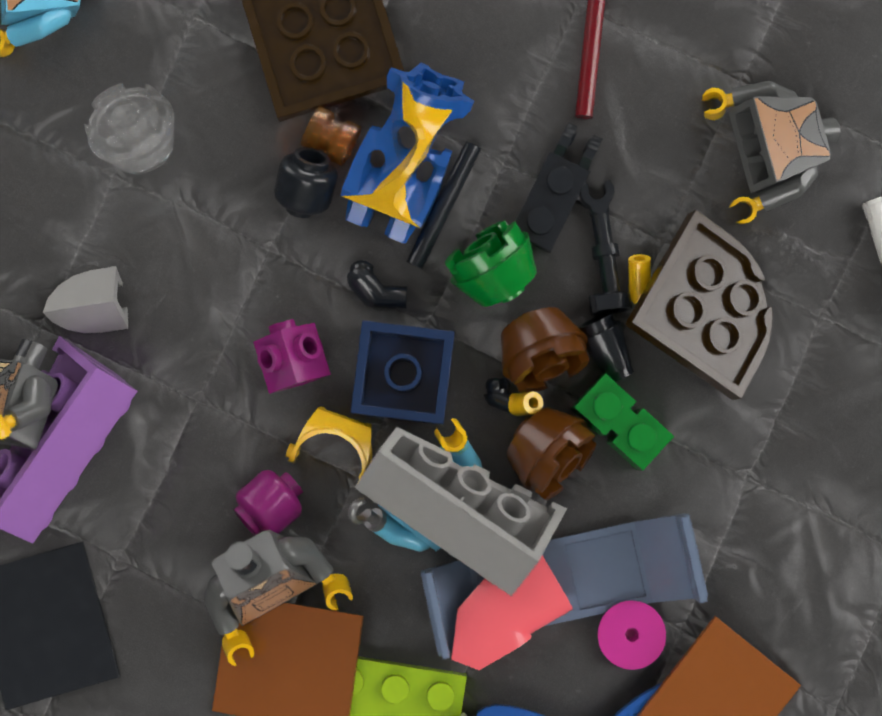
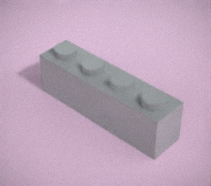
M396 427L376 453L355 486V489L405 522L413 530L418 531L444 549L452 557L457 558L486 578L490 583L512 596L539 562L567 508L554 502L549 507H546L531 499V491L517 484L512 489L502 486L489 479L490 471L475 464L472 467H463L452 462L453 459L450 452Z

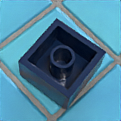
M362 320L351 413L444 425L455 332Z

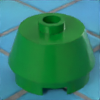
M504 220L475 234L477 240L465 249L463 255L459 249H455L445 261V265L452 275L450 282L482 307L513 300L524 291V287L537 273L528 232H522L515 221L508 225Z

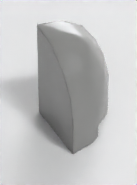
M117 267L90 270L70 277L58 285L47 298L43 313L52 323L64 329L80 333H104L128 329V308H121L117 300L118 287L123 286Z

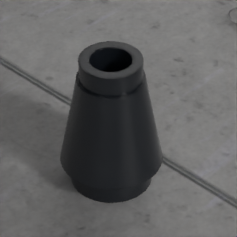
M612 312L594 317L578 327L588 338L586 350L603 374L606 373L616 382L634 372L621 321H615Z

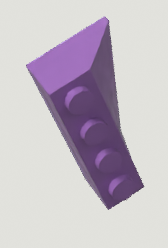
M61 336L58 337L52 349L58 353V356L50 372L41 370L55 378L58 387L51 405V412L47 417L36 450L11 446L9 450H0V529L32 544L41 531L50 524L54 512L67 493L74 489L78 483L79 476L92 457L101 450L105 438L118 419L127 412L131 400L137 393V390L118 374Z

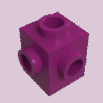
M294 319L282 321L268 327L270 335L253 342L258 364L262 369L269 394L303 386L331 375L315 322L296 326Z

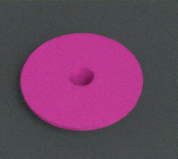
M635 600L623 601L609 608L601 618L598 626V643L602 653L614 665L629 670L641 669L652 664L662 653L666 642V628L659 613L648 604Z

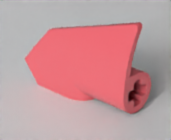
M543 555L512 596L484 578L457 608L451 660L481 670L525 644L532 638L531 634L573 610Z

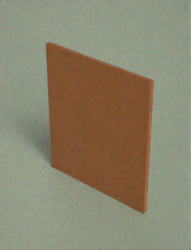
M285 602L244 626H241L239 623L237 630L246 632L255 654L251 658L248 649L239 648L235 650L232 655L237 666H233L228 662L221 646L212 711L235 716H350L364 616Z
M714 616L637 716H778L800 688L801 684L719 618Z

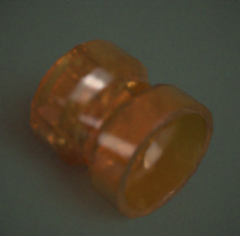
M320 106L305 129L301 146L317 150L323 149V152L329 156L330 161L343 166L358 141L362 127L350 120L344 122L338 120L336 122L334 112Z

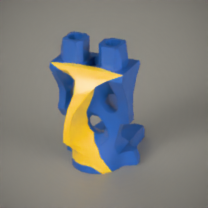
M423 63L418 64L409 72L392 67L389 69L387 88L395 94L393 109L382 128L372 126L369 129L351 164L340 195L349 199L345 217L346 221L368 227L375 210L391 217L384 234L388 238L400 243H406L415 228L422 227L437 198L453 152L446 148L443 151L431 149L441 127L456 118H464L471 111L474 100L462 92L463 81L442 75ZM402 126L409 127L415 134L416 142L411 148L403 146L399 135V130ZM374 150H381L385 155V163L381 167H375L371 163ZM423 162H431L434 167L431 177L427 181H420L417 178L418 168Z

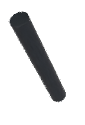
M465 142L406 261L410 265L423 269L481 151V148Z

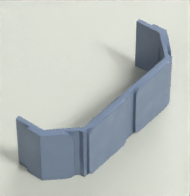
M686 513L622 523L551 539L543 553L544 559L573 610L545 626L603 614L613 605L629 600L640 601L646 604L695 599L699 603L707 602L708 594L692 522L689 514ZM459 560L421 571L438 656H442L443 659L450 658V652L452 651L457 608L484 579L483 576Z

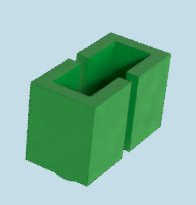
M606 373L600 375L570 409L580 419L586 420L587 425L599 436H605L612 430L616 435L611 436L606 443L632 467L643 471L674 436L644 408L636 409L635 411L630 409L637 401Z

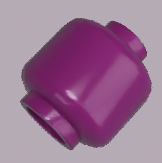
M263 470L237 491L235 498L238 506L233 510L254 536L266 530H272L279 534L302 514V506L297 497L303 491L287 472L279 476L274 471Z

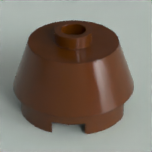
M547 307L528 311L508 324L501 333L503 375L510 379L514 385L516 384L520 393L548 389L545 381L553 379L567 371L569 378H571L587 366L590 361L586 352L588 338L559 308Z
M546 407L532 417L526 418L514 432L513 440L508 447L507 458L523 487L531 492L535 491L544 500H549L564 489L558 482L565 480L575 469L581 471L587 464L597 446L592 440L596 435L587 429L586 420Z

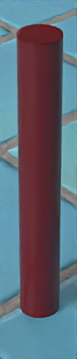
M587 0L575 117L581 119L593 118L605 0Z

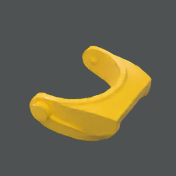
M320 406L303 427L296 444H289L285 457L289 458L288 462L294 464L299 456L302 443L308 438L322 433L338 435L349 441L360 456L362 470L359 474L360 480L372 461V424L354 420Z

